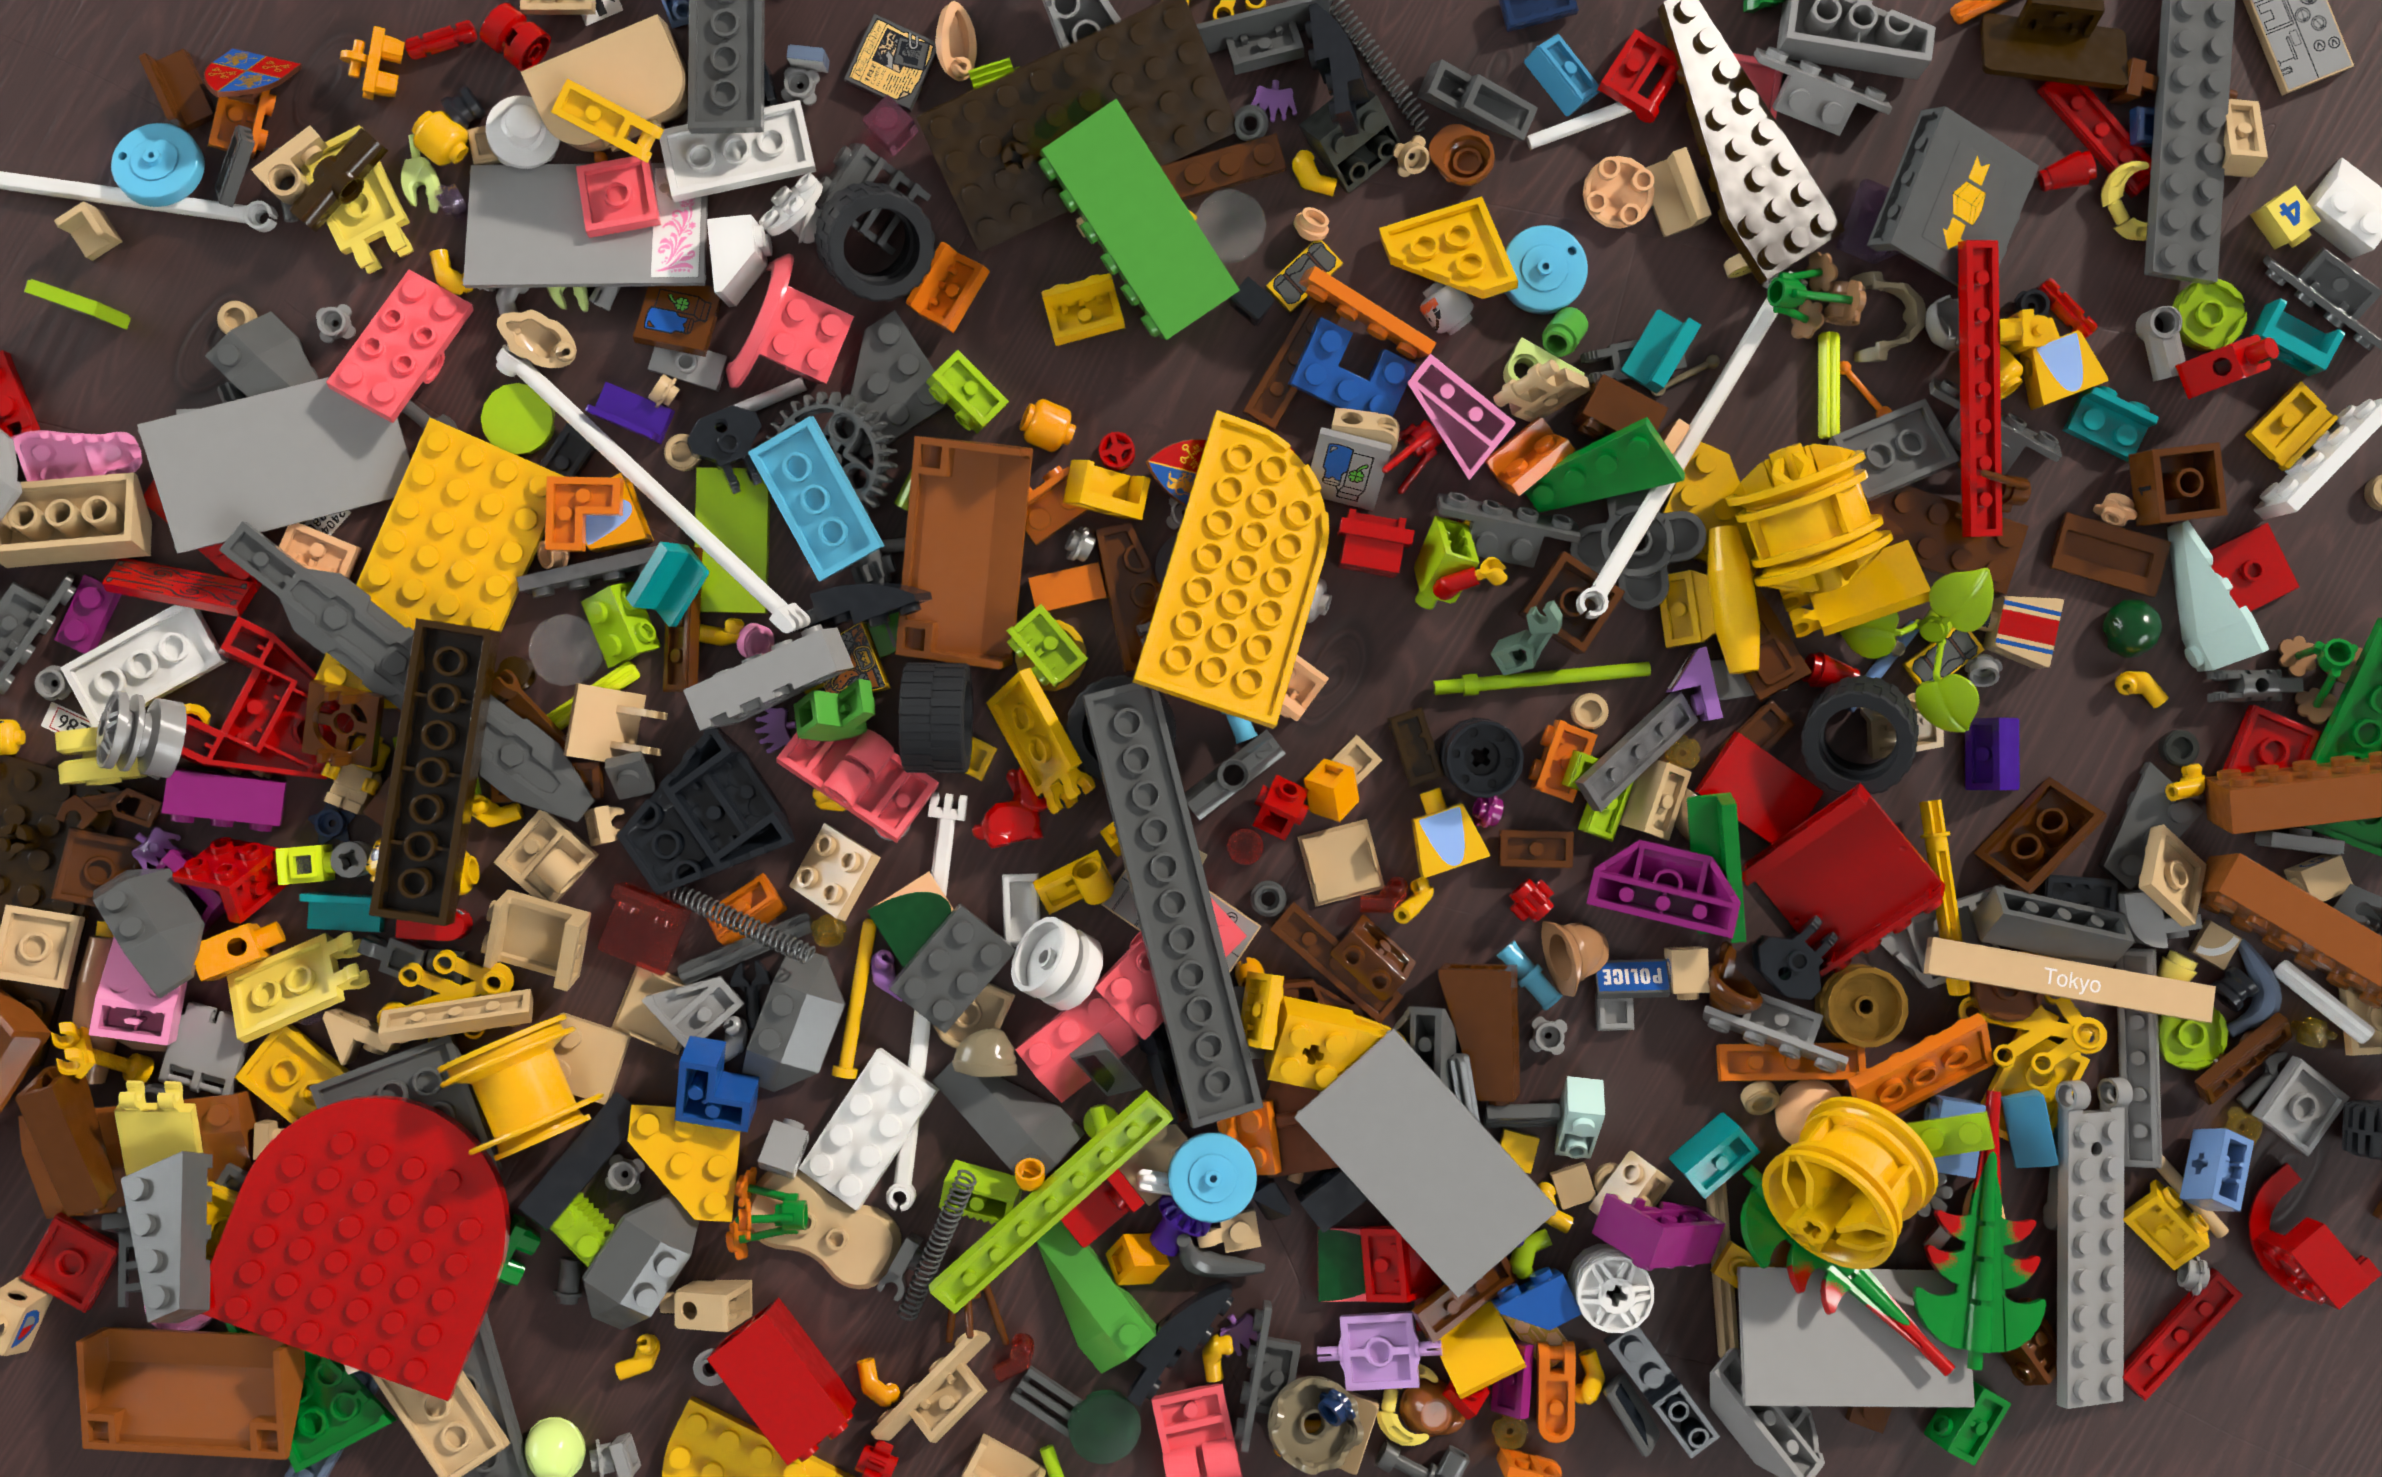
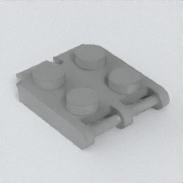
M193 1001L192 1003L189 1002L186 1011L181 1013L177 1040L167 1046L158 1081L161 1083H165V1081L181 1082L182 1085L189 1086L190 1091L196 1093L203 1090L217 1095L234 1094L238 1084V1080L234 1077L243 1067L250 1042L244 1043L237 1039L233 1013L225 1010L220 1011L217 1021H215L217 1008ZM176 1071L193 1077L188 1079L174 1075L173 1072ZM208 1080L222 1084L224 1088L206 1084L204 1081Z

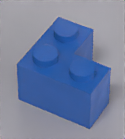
M690 1036L679 1061L675 1121L748 1132L757 1107L760 1077L725 1072L726 1042Z

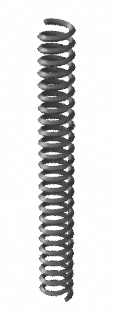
M1329 0V5H1331L1332 2H1334L1335 0ZM1340 0L1334 6H1331V15L1335 16L1336 21H1340L1339 25L1344 27L1345 33H1348V39H1352V44L1356 45V50L1360 51V56H1365L1364 62H1369L1368 67L1373 68V73L1377 74V79L1381 80V85L1385 86V91H1390L1389 96L1394 97L1393 102L1398 103V108L1402 109V114L1406 115V120H1411L1410 126H1415V132L1425 130L1424 126L1421 128L1419 126L1430 115H1426L1415 123L1414 121L1426 109H1422L1410 117L1421 106V103L1406 111L1417 100V97L1401 105L1413 92L1410 91L1404 97L1397 100L1409 86L1406 85L1400 91L1393 94L1405 80H1401L1389 88L1400 77V74L1384 82L1396 71V68L1380 76L1392 65V62L1387 63L1383 68L1376 71L1388 57L1385 56L1379 62L1372 65L1384 51L1381 50L1375 56L1368 59L1380 45H1375L1370 51L1363 53L1375 42V39H1371L1366 45L1359 47L1371 36V33L1366 34L1362 39L1355 42L1367 30V27L1362 28L1351 36L1363 24L1360 21L1353 28L1347 30L1359 16H1354L1347 23L1342 24L1354 13V10H1350L1343 17L1338 18L1341 13L1350 8V4H1346L1335 13L1334 11L1337 7L1341 6L1346 0Z
M681 886L677 896L676 893L679 888L673 889L671 893L668 891L667 895L661 894L663 898L673 901L687 910L691 909L692 912H697L698 915H703L704 918H709L710 921H715L716 924L721 923L723 927L727 926L729 930L733 929L734 932H739L740 935H745L746 938H751L752 941L757 940L758 944L763 943L765 947L769 946L771 950L775 949L776 952H781L782 955H787L788 958H793L801 964L808 963L815 954V946L810 947L809 943L803 945V940L797 942L796 937L791 939L790 934L785 936L784 931L779 933V929L773 930L772 925L767 927L765 922L761 924L760 920L755 921L754 917L749 918V915H743L742 911L737 913L736 908L731 910L729 905L725 907L724 903L719 904V901H713L712 897L707 899L706 894L701 896L700 891L690 890L689 886ZM687 889L686 894L682 898L684 891Z
M967 1170L957 1171L958 1176L954 1178L956 1182L952 1183L953 1188H950V1194L947 1195V1200L944 1201L945 1205L942 1206V1211L939 1213L940 1217L937 1218V1223L934 1224L935 1229L931 1231L933 1235L929 1236L930 1240L927 1241V1246L924 1247L925 1252L921 1254L922 1258L919 1259L920 1264H917V1269L914 1270V1275L911 1277L912 1281L909 1282V1287L906 1289L907 1292L901 1300L902 1304L899 1305V1310L896 1312L902 1320L913 1321L917 1319L920 1308L923 1306L925 1297L928 1294V1285L936 1276L938 1267L941 1265L940 1262L946 1253L945 1250L948 1249V1244H950L953 1233L959 1224L958 1221L964 1212L963 1209L966 1208V1203H968L974 1185L977 1183L975 1176ZM961 1173L970 1175L973 1178V1183L967 1177L960 1176ZM958 1178H959V1179H964V1180L967 1181L969 1184H965V1183L960 1182V1181L958 1180ZM955 1185H961L965 1187L967 1190H962L956 1187ZM953 1190L961 1192L964 1196L955 1194ZM954 1196L960 1199L962 1202H957L951 1199L950 1197ZM948 1202L956 1204L959 1208L950 1206ZM945 1208L954 1210L957 1214L948 1212L945 1210ZM943 1214L951 1216L954 1220L944 1217ZM940 1220L949 1222L952 1226L941 1223ZM938 1226L947 1228L949 1232L939 1229ZM935 1231L944 1234L946 1237L935 1234ZM935 1237L939 1240H942L944 1243H939L938 1241H935L932 1238ZM930 1243L940 1246L942 1249H937L931 1246ZM931 1249L932 1251L937 1252L939 1255H935L931 1252H928L927 1250ZM925 1255H929L930 1257L935 1258L937 1261H933L929 1258H926ZM925 1260L928 1263H932L934 1267L924 1264L922 1261ZM920 1266L931 1270V1272L920 1269ZM920 1272L922 1274H925L929 1278H925L921 1275H918L917 1273ZM915 1278L923 1280L927 1284H923L920 1281H916ZM915 1283L916 1285L923 1287L924 1290L912 1286V1284ZM910 1289L916 1292H920L921 1295H917L916 1293L910 1292ZM907 1295L917 1298L919 1301H915L912 1298H908ZM907 1300L908 1302L915 1304L917 1307H913L912 1305L905 1303V1301ZM905 1306L906 1308L911 1309L914 1312L912 1313L906 1309H903L902 1307ZM900 1312L910 1315L912 1318L903 1317L900 1315Z

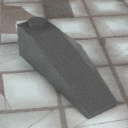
M271 311L230 330L205 355L247 397L319 379L303 351L304 347L300 339Z

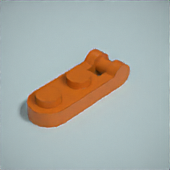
M1548 1341L1536 1342L1537 1426L1545 1440L1552 1443L1564 1442L1571 1437L1575 1428L1574 1341H1562L1561 1345H1549ZM1550 1360H1562V1368H1550Z

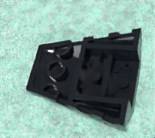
M720 727L704 730L703 736L694 746L688 749L683 755L682 761L672 773L667 774L651 798L642 804L616 835L656 895H661L796 842L785 809L746 752Z

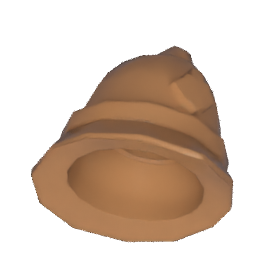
M1542 922L1541 939L1543 952L1552 981L1563 995L1574 997L1579 982L1600 971L1606 964L1609 957L1608 941L1603 933L1582 923H1570L1561 926L1553 922Z

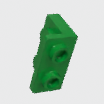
M1973 1380L1975 1407H1939L1925 1429L1924 1435L1947 1452L1975 1466L2011 1403Z

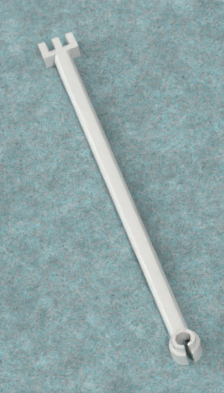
M0 171V189L247 223L259 232L271 231L277 225V222L269 218L264 224L260 223V217L264 213H268L269 217L273 219H278V214L274 207L259 200L253 201L248 205L234 204L232 208L219 204V201L186 197L168 206L150 207L134 202L118 187Z
M1778 274L1764 282L1763 286L1768 289L1769 284L1774 278L1778 277ZM1799 280L1802 284L1807 286L1808 282L1806 280ZM1767 298L1690 423V429L1673 454L1683 470L1778 313L1773 312V306L1769 304ZM1675 483L1650 489L1591 588H1587L1578 596L1576 607L1580 615L1587 610L1585 607L1586 599H1591L1596 605L1595 610H1589L1586 613V618H1597L1606 611L1609 603L1607 597Z
M505 344L502 346L496 356L497 369L510 377H515L517 374L771 612L772 615L769 620L783 633H790L809 626L810 617L796 603L788 605L543 376L528 359L510 352L508 344L507 346Z
M934 792L930 797L928 817L938 818L931 874L946 896L955 820L965 821L968 796L960 795L958 809H953V794L946 793L944 807H938L940 800L939 792ZM914 1010L908 1067L925 1078L931 1022ZM919 1121L897 1153L894 1183L886 1193L887 1204L895 1211L899 1204L894 1200L895 1192L901 1191L905 1193L907 1198L906 1202L900 1205L901 1212L908 1210L916 1200V1190L912 1185Z

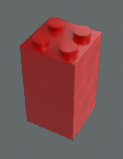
M779 1297L723 1339L707 1358L708 1362L787 1466L797 1458L801 1463L807 1460L819 1449L817 1445L826 1436L830 1440L837 1437L848 1427L847 1422L854 1416L852 1410L858 1400Z

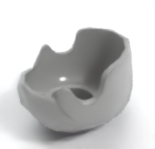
M1951 295L1944 296L1932 303L1925 315V328L1931 341L1948 351L1959 350V299H1951Z

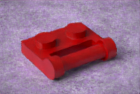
M1635 29L1602 79L1597 90L1634 111L1641 121L1652 123L1659 114L1661 102L1678 78L1676 72L1679 70L1675 53ZM1658 63L1664 67L1665 71L1648 98H1645L1638 92Z

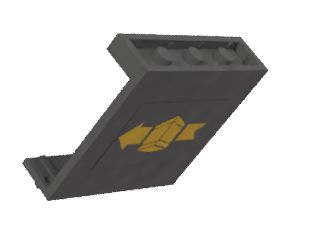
M1946 106L1921 110L1867 246L1877 252L1897 250L1958 287V242L1965 240H1998L2000 265L2001 260L2006 254L2007 245L2013 230L2020 219V213L2027 195L2033 186V180L2039 165Z

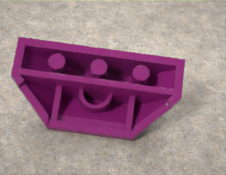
M1638 840L1594 868L1586 904L1733 939L1741 901L1713 856Z

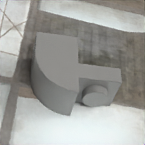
M2141 889L2118 892L2116 912L2125 914L2135 941L2134 943L2157 948H2168L2167 938L2189 937V930L2203 929L2201 914H2197L2195 925L2182 927L2170 915H2164L2163 909Z

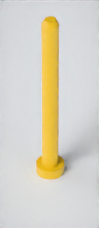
M866 918L862 924L839 1065H833L831 1074L832 1076L847 1079H857L858 1069L853 1068L877 928L874 921L870 918Z

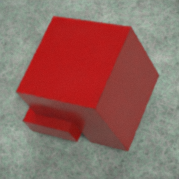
M1349 508L1347 518L1342 517L1339 523L1337 536H1343L1338 568L1395 578L1400 571L1403 548H1410L1412 546L1415 530L1405 529L1407 518L1391 519L1356 512L1357 509Z

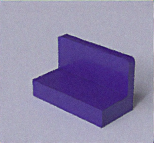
M605 382L595 407L587 404L585 409L586 412L599 419L658 444H662L675 413L674 410L663 405L656 408L655 402L608 382Z
M2002 717L1974 718L1969 730L1965 731V790H2019V719Z

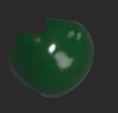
M2123 600L2110 608L2104 620L2102 630L2107 636V647L2111 652L2124 658L2140 657L2156 645L2162 631V623L2158 612L2144 601Z

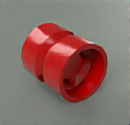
M502 3L494 8L486 17L479 33L480 39L498 54L504 53V58L519 71H524L538 65L546 55L551 43V37L534 22H527V17L510 3Z

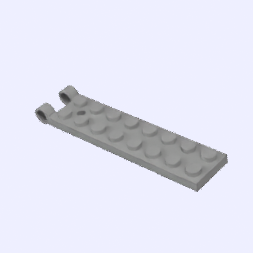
M2122 1077L2105 1078L2099 1082L2097 1087V1095L2100 1100L2099 1110L2083 1111L2091 1102V1092L2088 1085L2081 1080L2062 1081L2057 1085L2055 1091L2058 1103L2059 1164L2057 1206V1405L2066 1409L2123 1401L2125 1106L2131 1103L2133 1090L2129 1081ZM2114 1087L2116 1089V1098L2114 1095ZM2093 1143H2094V1150H2093V1153H2092V1152H2091V1147H2092V1145H2093Z

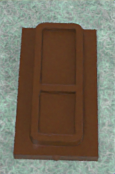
M2065 512L2061 526L2056 532L2049 568L2155 598L2164 572L2171 542Z
M1754 582L1760 620L1759 670L1742 674L1760 702L1783 689H1787L1790 685L1811 675L1812 672Z

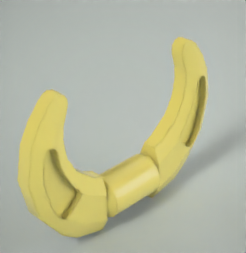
M2130 161L2119 165L2108 175L2101 189L2102 207H2108L2117 225L2113 229L2120 236L2129 240L2145 241L2147 238V222L2139 221L2134 217L2130 218L2120 199L2124 196L2125 184L2130 176L2140 170L2149 168V163L2143 161Z
M1421 1364L1418 1365L1419 1378H1425L1433 1383H1438V1376L1430 1368ZM1384 1389L1381 1404L1382 1411L1378 1410L1377 1413L1380 1429L1391 1441L1402 1446H1416L1426 1442L1429 1439L1428 1434L1409 1432L1403 1427L1398 1414H1394L1398 1390Z

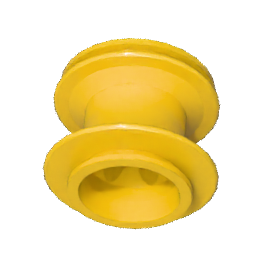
M565 1013L485 1045L437 1068L439 1073L447 1071L449 1079L440 1083L442 1088L455 1083L472 1085L494 1136V1139L470 1149L469 1155L497 1145L498 1154L493 1156L495 1161L591 1119L590 1114L583 1115L579 1108L603 1098L604 1094L600 1092L576 1103L553 1049L564 1036L576 1030L574 1026L563 1029L561 1022L567 1019Z

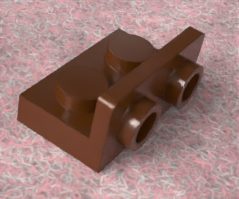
M1362 914L1353 923L1346 936L1331 951V955L1380 1001L1388 999L1407 980L1416 964L1415 960L1365 914Z
M2021 1298L2018 1303L2031 1302L2032 1299ZM2044 1316L2041 1325L2030 1340L2017 1349L2000 1352L2011 1367L2013 1375L2025 1386L2049 1385L2057 1376V1334Z

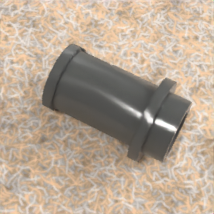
M560 1257L557 1289L553 1290V1295L556 1296L555 1302L558 1304L574 1305L578 1303V1298L582 1297L583 1293L579 1291L583 1262L578 1257Z

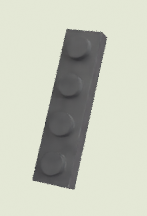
M657 546L517 577L519 591L532 594L533 598H543L554 595L555 588L568 586V590H579L590 587L589 581L603 578L605 583L623 580L626 578V572L638 570L639 574H641Z
M1671 692L1575 781L1593 811H1603L1699 721L1682 692Z

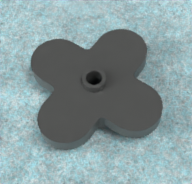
M1651 488L1608 497V522L1589 525L1579 530L1581 534L1579 543L1571 542V556L1599 574ZM1658 511L1643 536L1646 542L1645 547L1642 550L1634 551L1618 578L1619 588L1625 591L1622 597L1631 607L1639 610H1649L1660 605L1669 592L1667 566L1670 563L1691 560L1703 550L1706 543V529L1701 519L1691 512L1661 513Z

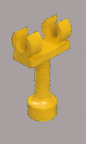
M72 1022L59 1023L60 1033L66 1036H60L51 1032L53 1045L56 1048L64 1049L65 1059L71 1061L65 1062L56 1058L58 1071L63 1075L75 1074L76 1078L82 1079L95 1064L123 1072L125 1081H143L146 1083L152 1074L154 1061L151 1057L135 1053L129 1058L92 1048L87 1027L81 1026L78 1029L76 1024Z

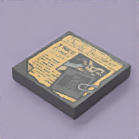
M874 14L844 80L854 87L911 112L937 57L935 41Z

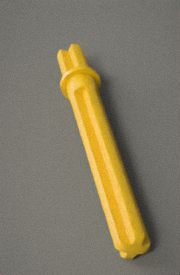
M1941 799L1919 802L1924 833L1920 835V839L1925 841L1928 865L1946 885L1942 898L1943 902L1935 909L1939 937L1963 942L1947 836L1951 834L1945 828ZM1946 978L1949 995L1962 996L1970 993L1968 981Z

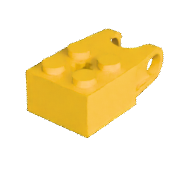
M1283 996L1279 1008L1278 1033L1274 1041L1273 1050L1266 1049L1263 1059L1267 1078L1271 1081L1323 1091L1392 1028L1355 1015L1352 1010ZM1398 1032L1406 1041L1405 1037L1400 1032Z

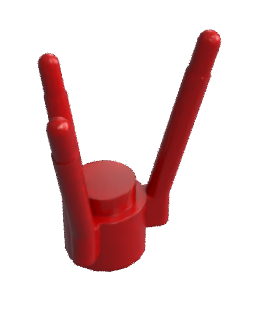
M1426 420L1418 426L1412 423L1399 433L1398 442L1408 438L1404 441L1406 448L1382 468L1383 473H1388L1409 455L1413 454L1416 458L1422 455L1421 459L1398 488L1399 494H1403L1428 461L1438 454L1435 448L1443 442L1435 427Z

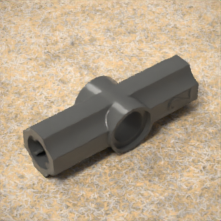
M1266 729L1185 792L1187 805L1199 821L1286 755ZM1235 764L1242 769L1244 777L1240 784L1231 786L1224 781L1223 771L1228 765Z

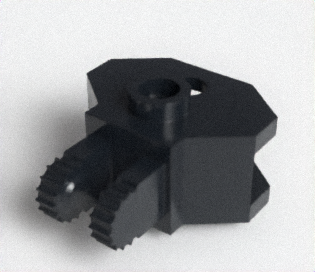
M732 405L698 419L687 439V445L692 456L716 463L718 470L722 469L733 494L741 492L739 480L734 475L730 465L742 460L747 469L746 473L749 480L753 482L754 486L762 483L758 470L748 454L752 450L751 446L762 426L756 412ZM723 423L726 425L727 431L723 433L718 432L715 429V425Z
M1817 915L1809 919L1796 933L1789 932L1785 937L1760 935L1751 944L1753 968L1779 994L1791 998L1811 1000L1821 990L1819 966L1824 962L1821 957L1834 946L1839 938L1832 931L1824 935L1813 948L1805 942L1822 924V920ZM1780 968H1783V974L1779 977L1778 971Z

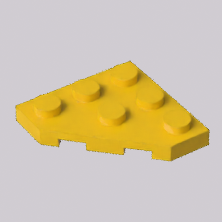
M1482 196L1379 228L1381 242L1389 262L1393 266L1481 299L1518 288L1517 276Z
M1700 442L1684 468V481L1675 483L1661 513L1687 511L1701 519L1706 529V543L1700 554L1693 559L1706 565L1708 561V530L1720 526L1738 525L1754 577L1757 568L1753 567L1751 558L1757 555L1746 522L1738 523L1735 514L1744 509V507L1740 505L1729 507L1726 502V498L1740 484L1730 455Z
M631 1104L628 1133L629 1144L693 1219L732 1222L741 1131L675 1121V1106Z

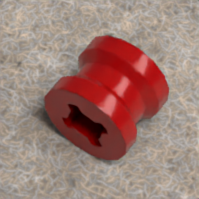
M1111 432L1105 435L1099 445V455L1103 465L1113 471H1123L1131 466L1135 459V447L1128 435L1122 432Z

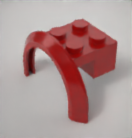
M2285 1163L2262 1184L2253 1199L2249 1213V1235L2253 1251L2261 1267L2280 1287L2300 1298L2314 1301L2319 1305L2325 1303L2340 1310L2356 1295L2377 1280L2382 1273L2368 1257L2365 1258L2363 1255H2360L2355 1260L2324 1223L2306 1217L2285 1236L2269 1229L2272 1213L2278 1202L2302 1180L2292 1167Z

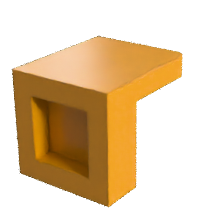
M1324 758L1304 778L1305 788L1309 789L1307 793L1309 810L1313 814L1340 822L1359 802L1354 767Z
M1152 1233L1123 1234L1105 1253L1117 1285L1152 1284L1170 1266L1167 1255L1161 1253L1152 1245L1150 1241Z

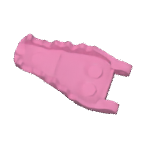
M38 430L24 432L11 437L27 481L136 472L142 464L141 449L134 436L127 432L96 435Z

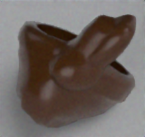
M1725 941L1721 944L1718 962L1709 971L1708 984L1710 986V993L1708 994L1710 1007L1732 1015L1749 1014L1761 1007L1763 998L1757 988L1736 969V950L1730 942Z

